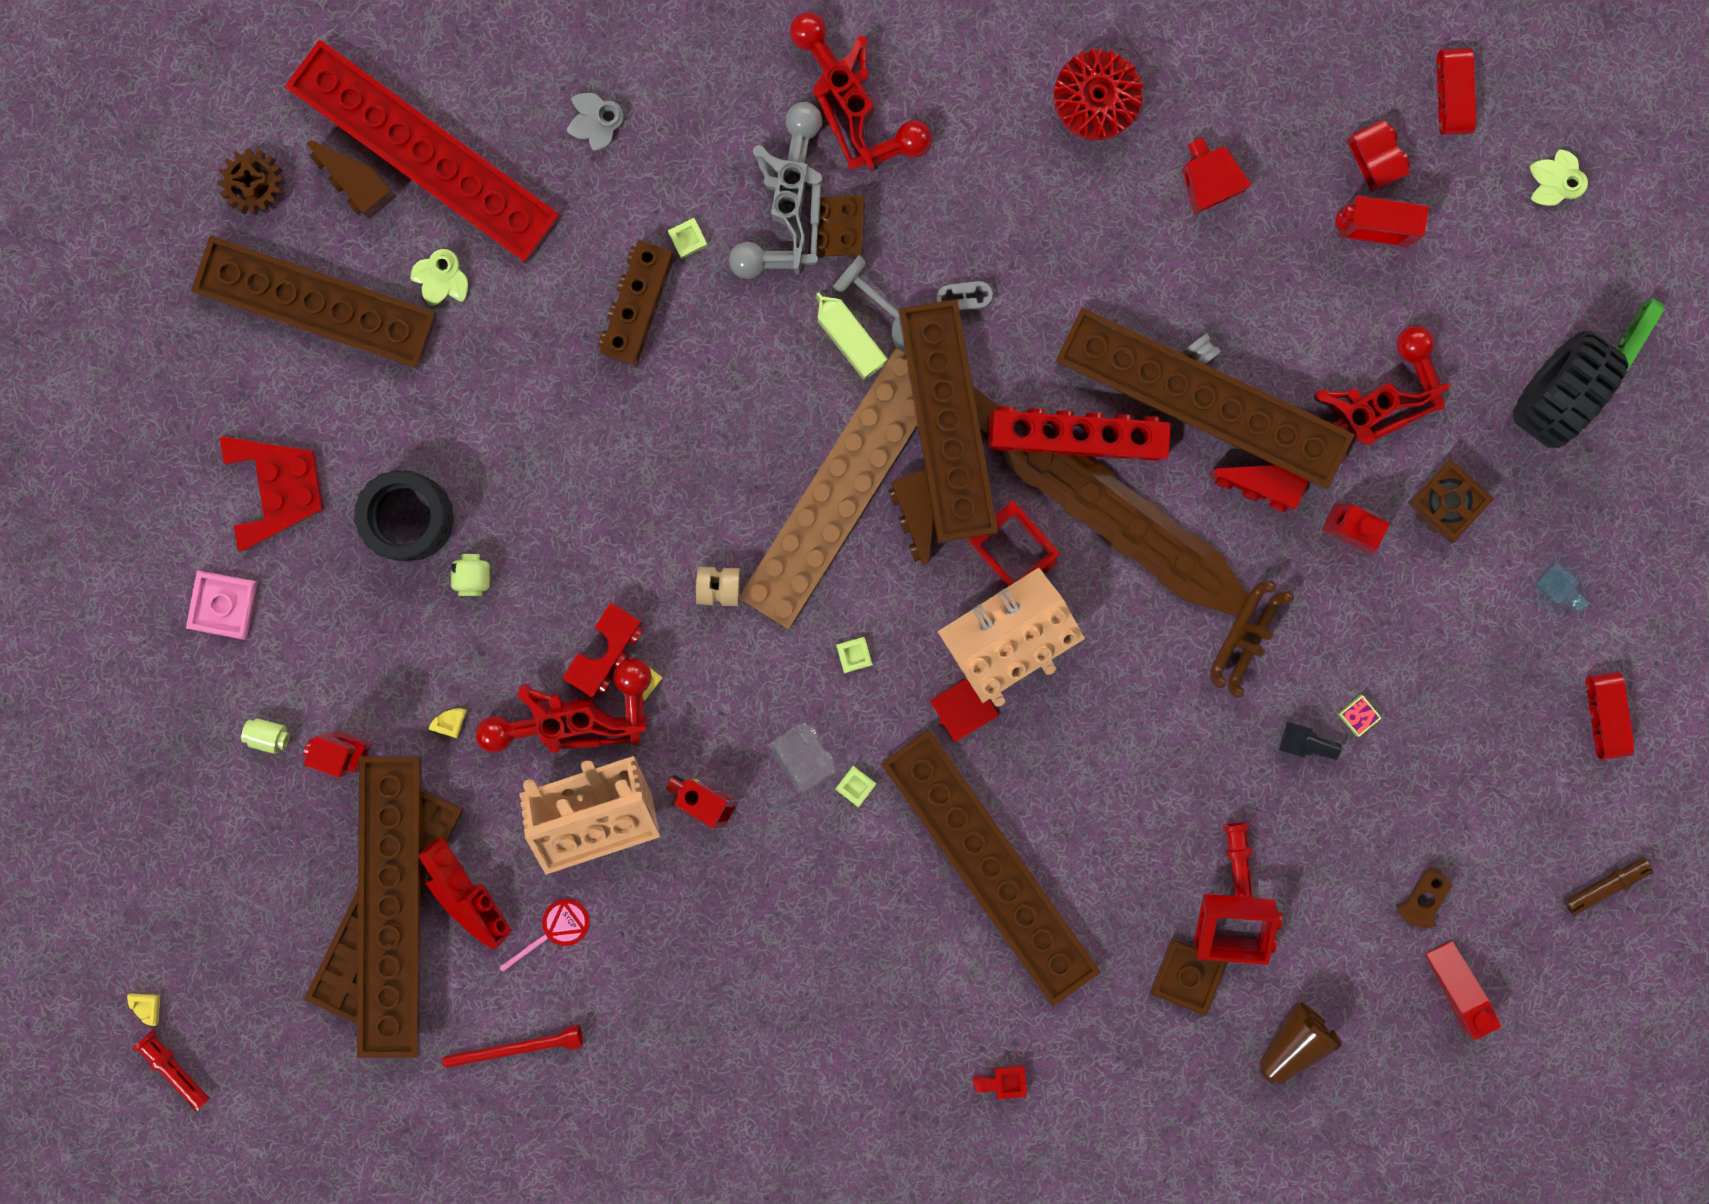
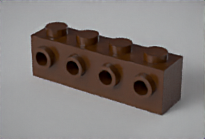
M639 239L636 247L631 246L627 257V263L630 266L627 274L621 275L617 286V291L620 292L617 303L612 302L607 319L611 320L608 330L602 331L598 341V347L601 348L600 353L603 356L637 367L675 258L673 251Z

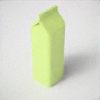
M818 292L816 294V299L819 302L818 323L865 381L888 361L887 357L841 299L822 297Z

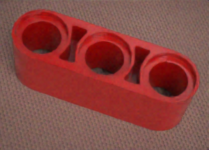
M1471 48L1440 49L1436 59L1437 65H1440V68H1437L1438 94H1441V97H1438L1439 123H1442V126H1439V132L1441 135L1473 134L1476 127L1473 50Z
M1616 671L1588 675L1585 683L1586 687L1589 686L1587 697L1590 716H1593L1591 725L1594 745H1598L1595 748L1597 757L1600 760L1632 756L1634 753V741L1626 686L1622 674Z

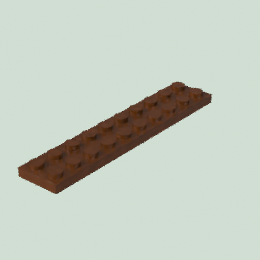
M1081 307L1056 359V363L1326 490L1329 488L1355 436L1351 432Z
M929 729L881 762L882 767L1052 1006H1055L1101 973Z
M359 756L357 1058H417L420 1055L421 860L418 855L421 853L422 756Z

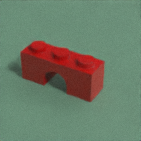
M609 603L594 627L606 636L609 644L607 653L598 660L592 659L583 653H578L562 679L592 698L596 697L598 693L603 695L612 682L608 678L612 670L617 668L618 664L628 657L624 651L630 643L635 645L644 630L640 626L643 621L615 603Z
M340 731L316 735L313 739H309L304 748L303 756L306 757L304 766L337 778L346 776L348 771L353 773L359 772V756H367L371 743Z

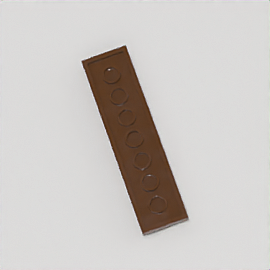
M211 235L191 292L415 369H419L437 317V313Z
M958 299L899 308L898 314L937 542L943 543L997 534L998 528Z

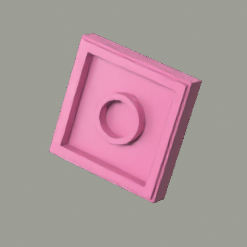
M197 570L186 629L247 640L258 581Z

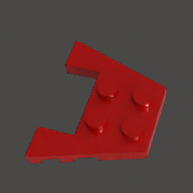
M219 437L223 463L233 464L255 460L264 520L234 525L238 552L247 551L254 545L266 541L275 534L324 510L314 451Z

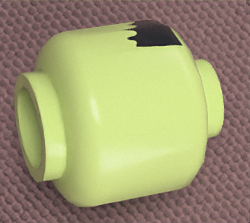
M462 554V560H456L451 564V588L458 591V596H482V592L490 588V564L487 561L480 560V554Z

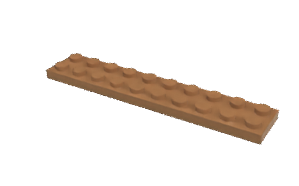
M895 348L739 596V599L787 629L791 627L917 426L904 352Z

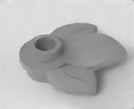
M581 93L572 97V103L580 114L569 124L567 128L568 134L577 139H589L590 147L593 151L605 148L612 141L614 130L618 129L623 122L624 114L621 107L613 101L603 102L595 93ZM605 113H614L613 120L605 121Z

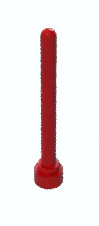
M579 1024L567 1026L566 1030H562L557 1035L448 1055L442 1058L441 1064L443 1067L449 1068L563 1046L564 1049L569 1048V1050L583 1048L581 1027Z

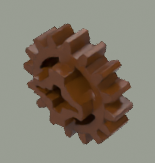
M247 148L245 156H242L237 151L234 152L235 160L233 162L227 158L224 160L228 165L227 170L219 169V172L225 176L224 179L217 181L219 186L225 188L220 195L225 199H229L227 204L233 209L238 207V211L242 214H246L249 209L251 214L257 216L258 208L268 213V204L272 203L277 206L279 203L275 199L276 195H284L285 193L279 189V185L286 183L284 178L278 176L283 172V169L275 165L276 160L270 155L266 157V154L261 150H258L254 155V152ZM258 164L264 166L269 174L260 173ZM235 190L243 191V196L246 200L240 199Z

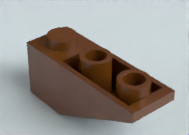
M310 140L306 143L313 151L309 155L310 158L320 169L326 167L331 174L328 180L339 193L342 190L347 193L350 199L346 202L358 216L363 213L370 219L397 197L372 167L315 141Z
M923 469L893 480L891 482L893 488L888 490L893 506L899 505L903 516L898 519L904 534L910 532L914 544L909 545L912 557L915 562L920 560L922 566L929 563L933 528V513L926 472Z

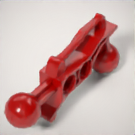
M812 12L798 14L790 25V37L798 48L810 50L824 71L813 87V94L818 99L830 128L838 139L848 161L849 169L855 170L866 165L870 172H874V165L900 154L910 158H918L926 154L932 146V132L926 124L917 120L907 121L902 124L897 130L895 138L869 149L866 148L863 140L865 121L875 112L873 103L861 86L869 79V74L866 70L867 39L864 36L857 37L852 51L843 60L838 62L825 42L827 27L824 20ZM860 62V70L854 74L856 65ZM838 75H844L849 80L845 86L836 87L833 85L834 78ZM830 93L849 120L852 144L859 154L857 158H852L841 134L842 130L826 97ZM861 100L865 103V106L860 112H852L849 109L852 101Z
M1419 325L1408 326L1402 330L1396 341L1399 355L1404 360L1413 363L1423 391L1416 394L1401 393L1391 383L1380 384L1363 396H1361L1357 389H1349L1346 392L1318 390L1314 393L1313 398L1316 402L1327 405L1335 414L1338 420L1333 422V425L1355 434L1354 439L1362 445H1371L1376 439L1403 428L1416 419L1436 410L1444 409L1445 404L1441 393L1450 388L1449 383L1440 384L1430 358L1435 347V340L1427 328ZM1379 394L1384 395L1386 398V405L1383 409L1377 403ZM1340 398H1347V400L1349 401V403H1347V402H1345V401H1342V400H1339V399H1340ZM1428 401L1432 403L1431 407L1409 417H1403L1373 432L1370 429L1371 426L1399 408L1420 406ZM1355 410H1358L1362 415L1359 425L1355 424L1352 419Z
M636 658L622 661L615 669V684L625 694L626 717H613L597 709L592 697L562 703L559 694L554 693L551 696L542 694L543 692L531 689L530 685L523 683L520 685L517 695L519 699L529 706L534 717L514 722H508L500 716L487 717L477 725L475 730L476 742L481 749L488 753H499L507 749L514 739L538 734L541 743L543 742L552 753H557L560 749L600 747V745L631 743L636 746L640 742V732L646 731L648 717L643 716V692L651 684V670L645 662ZM583 712L589 719L581 721L574 714ZM553 718L556 719L560 725L552 727L549 726L545 720ZM590 732L612 737L610 739L587 738L561 740L562 738L586 734ZM625 735H630V736H631V737H625V738H615V737H620V736H625Z

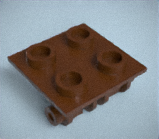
M865 195L820 198L817 257L849 255L848 258L856 259L858 255H863ZM810 200V222H811V200ZM811 224L809 225V250H808V254H811V234H812V225H811Z

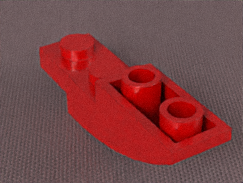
M443 837L435 839L418 855L431 876L426 885L444 909L467 932L492 950L497 949L512 932L511 928L482 883L472 884Z

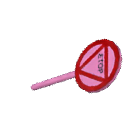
M559 899L553 902L545 910L542 918V928L545 934L500 966V970L505 971L547 939L560 946H571L580 942L587 934L589 928V915L585 907L572 899Z

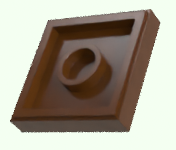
M1171 938L1150 994L1206 1016L1227 962L1198 960L1195 947Z

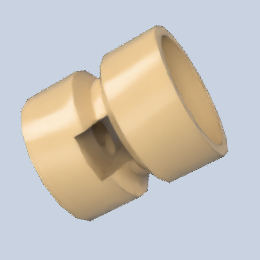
M698 567L696 604L714 605L716 601H719L722 606L739 607L740 568H723L721 572H718L715 567ZM712 583H719V590L712 589Z

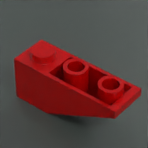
M1275 465L1217 468L1209 474L1210 477L1216 479L1214 484L1228 490H1231L1232 486L1243 491L1241 494L1243 497L1256 502L1259 501V498L1270 502L1269 507L1281 513H1286V510L1297 509L1308 483L1307 480Z

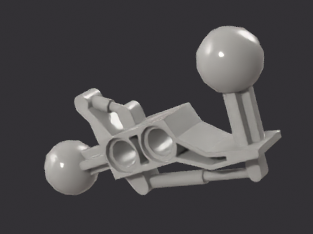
M809 102L796 103L790 107L786 114L785 125L788 132L792 135L787 160L771 156L760 145L755 146L753 149L754 157L765 177V187L775 190L771 210L772 218L774 221L786 225L793 237L794 251H763L760 246L753 242L739 243L731 250L728 259L730 269L739 278H755L761 274L763 269H794L795 274H800L802 265H815L818 263L817 233L823 179L820 173L810 168L808 164H805L809 139L818 134L821 129L822 115L820 110ZM770 168L778 178L770 176L768 169ZM791 173L801 176L796 184L786 183L785 178ZM806 186L812 187L811 254H804L806 240L800 222ZM785 202H792L795 208L791 213L785 214L779 210L780 206Z

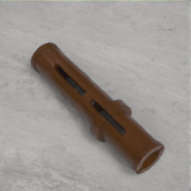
M1641 857L1622 869L1617 867L1612 870L1611 875L1564 899V903L1569 905L1567 908L1575 917L1621 890L1627 891L1631 889L1632 884L1653 874L1654 871L1650 868L1651 865L1646 858Z

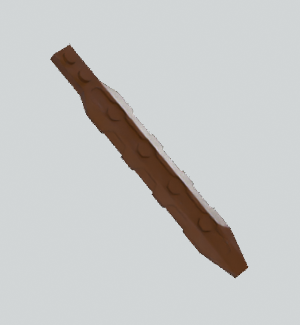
M973 387L980 430L988 436L989 414L997 410L999 405ZM1015 422V433L1022 437L1025 436V425L1021 422ZM1048 424L1044 425L1043 432L1045 436L1053 439L1056 433L1055 430ZM1001 451L1010 471L1030 486H1036L1064 507L1066 513L1078 522L1087 524L1111 542V546L1125 557H1131L1158 577V581L1184 601L1238 616L1248 594L1221 554L1198 536L1189 534L1165 516L1163 510L1150 500L1141 498L1115 478L1116 475L1103 465L1094 463L1086 456Z

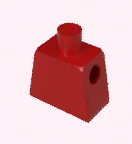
M1204 137L1187 145L1194 160L1186 163L1182 168V172L1195 215L1246 192L1251 186L1249 180L1226 147L1222 146L1210 152Z
M1334 504L1321 530L1372 555L1377 551L1390 523L1355 505ZM1344 515L1343 520L1339 523L1341 516Z

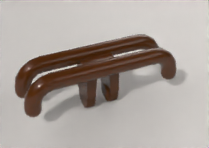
M1262 581L1252 589L1211 667L1210 679L1212 684L1218 688L1225 687L1227 682L1222 677L1223 669L1235 646L1243 650L1228 680L1229 692L1236 698L1244 696L1245 692L1240 687V682L1253 656L1262 657L1265 652L1259 646L1261 640H1271L1274 635L1267 629L1278 608L1283 603H1291L1294 600V595L1291 592L1281 591L1270 599L1256 625L1248 623L1260 598L1265 593H1272L1276 590V584L1272 581Z

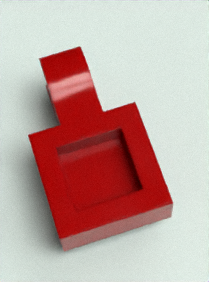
M1023 1064L994 1067V1076H973V1085L976 1093L995 1091L997 1100L1027 1097L1025 1067Z

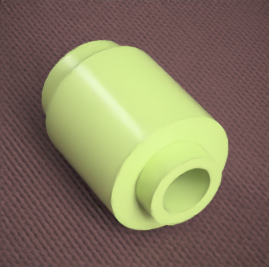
M258 718L255 720L249 719L245 723L241 735V741L247 743L248 747L273 754H278L281 750H285L290 739L286 726Z

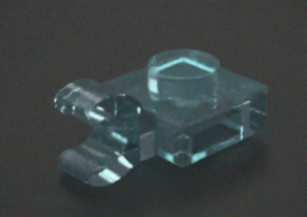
M1558 562L1553 563L1533 584L1555 605L1560 604L1564 600L1565 604L1574 612L1578 610L1581 612L1589 604L1583 596L1574 590L1579 581Z

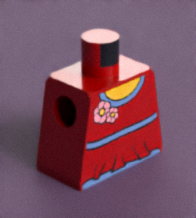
M673 775L666 786V791L677 796L674 803L675 806L711 828L725 827L739 802L698 778H688L685 781ZM696 792L699 797L697 803L694 799Z

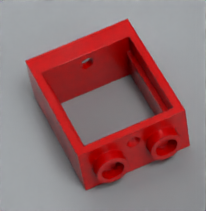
M1356 196L1342 208V211L1339 210L1337 212L1335 228L1339 229L1338 237L1409 247L1425 236L1429 206Z
M1012 500L995 515L997 528H1000L1007 520L1014 516L1046 553L1042 559L1018 580L1037 568H1040L1046 574L1058 563L1055 558L1060 553ZM990 535L967 539L966 541L1007 587L1015 583L981 545Z
M1203 894L1194 935L1197 959L1269 965L1271 953H1275L1277 948L1276 930H1281L1282 913L1277 911L1275 899ZM1218 917L1262 921L1258 939L1214 936Z

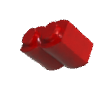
M1385 119L1353 134L1347 139L1351 152L1371 192L1379 190L1410 174V160L1404 151L1401 152L1397 147V132L1391 124L1388 125Z

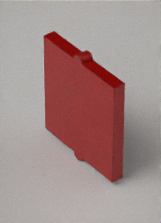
M967 678L930 700L940 717L939 723L945 725L954 742L999 716L990 700L982 703Z

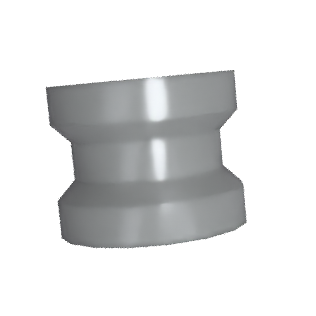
M1206 333L1183 352L1186 356H1191L1192 359L1206 364L1218 355L1221 350L1211 344V337Z

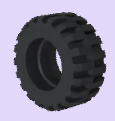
M1582 331L1575 334L1573 338L1567 340L1545 362L1544 366L1526 386L1523 394L1517 401V405L1513 409L1512 417L1514 423L1547 448H1560L1566 445L1571 439L1578 436L1595 416H1598L1606 403L1611 400L1614 392L1620 387L1629 366L1626 356L1592 331Z

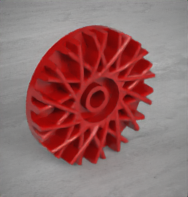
M1092 48L1089 52L1083 53L1081 51L1078 56L1074 55L1061 69L1053 90L1054 108L1062 124L1073 134L1095 141L1111 139L1128 129L1137 117L1144 94H1142L1143 83L1140 82L1141 76H1137L1135 72L1136 66H1131L1129 59L1127 61L1122 59L1120 52L1115 55L1114 50L1104 52L1102 51L1103 48H1099L1098 51ZM1093 92L1100 93L1103 98H1095Z

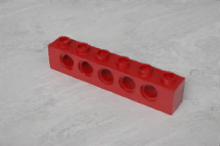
M998 406L997 410L992 411L988 418L987 450L1145 461H1163L1169 458L1170 423L1161 422V417L1146 416L1143 417V421L1132 420V415L1126 414L1114 415V419L1103 418V413L1087 412L1084 417L1074 416V411L1057 410L1056 414H1045V409L1027 408V412H1015V407ZM1015 422H1021L1025 425V436L1022 437L1015 433ZM1045 424H1050L1054 427L1056 433L1053 439L1045 436L1043 432ZM1074 426H1079L1083 429L1084 439L1082 441L1077 440L1073 436ZM1103 428H1108L1112 431L1113 441L1111 443L1103 439ZM1133 430L1140 432L1142 436L1140 445L1135 444L1131 439Z

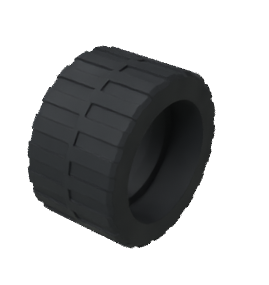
M391 470L388 473L377 475L375 479L370 480L366 487L361 490L358 495V501L355 503L354 522L357 526L359 537L375 554L387 557V559L405 562L424 560L426 557L436 554L446 544V540L453 530V505L446 491L436 481L412 471ZM403 488L414 489L420 492L427 499L431 513L430 523L426 532L419 540L411 544L392 542L383 534L379 523L380 508L384 500L393 491Z

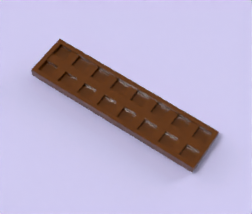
M422 789L421 852L435 839L443 837L446 843H448L464 810ZM422 861L421 897L427 887L426 882L431 878ZM358 889L304 998L356 1025Z

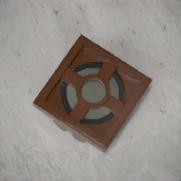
M1447 459L1409 500L1408 504L1417 512L1416 519L1428 524L1426 526L1428 530L1434 533L1439 532L1450 543H1455L1494 498L1454 461Z

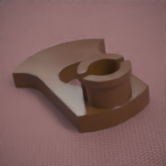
M1430 867L1424 870L1408 899L1401 904H1396V907L1402 918L1409 924L1421 928L1437 926L1434 921L1435 914L1452 888V884L1439 868ZM1434 878H1440V880L1437 879L1436 881L1432 882ZM1428 892L1433 894L1434 900L1431 904L1423 906L1418 903V897L1422 893Z

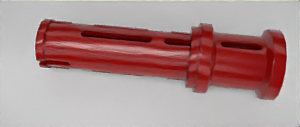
M1234 822L1224 824L1223 830L1226 831L1228 849L1225 852L1231 860L1234 894L1239 897L1253 898L1249 857L1252 854V848L1249 847L1247 829L1250 828L1249 823Z
M152 1030L132 1050L134 1052L138 1051L148 1061L151 1071L154 1070L156 1072L158 1070L196 1112L210 1097L204 1093L172 1058L174 1056L173 1050L171 1048L166 1049L155 1037L156 1032Z

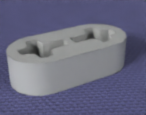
M981 281L949 284L939 290L936 302H942L941 298L946 296V292L951 291L952 296H962V299L958 300L960 312L981 310L990 304L993 293L991 287ZM976 288H980L982 293H987V297L983 298L982 303H977L976 298L966 299V295L974 294Z

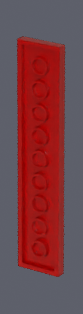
M320 39L284 86L295 96L524 263H527L560 218V214Z

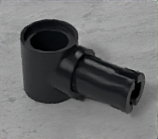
M1286 722L1279 747L1280 751L1304 758L1305 755L1315 754L1334 760L1338 759L1341 753L1340 743L1317 737V734L1312 732L1313 729Z

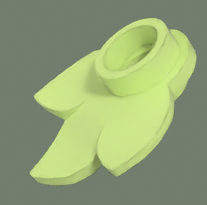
M1558 150L1554 161L1549 159L1540 160L1530 166L1533 177L1540 184L1531 197V200L1537 204L1555 206L1565 198H1579L1587 189L1588 179L1579 170L1577 158L1568 151ZM1574 179L1578 182V185L1576 187H1569L1567 181Z
M439 249L431 255L430 259L420 260L413 266L410 279L417 283H423L422 294L429 306L437 305L448 294L458 301L463 302L468 292V280L465 274L459 270L458 257L451 250ZM440 259L447 261L448 267L446 270L440 268Z

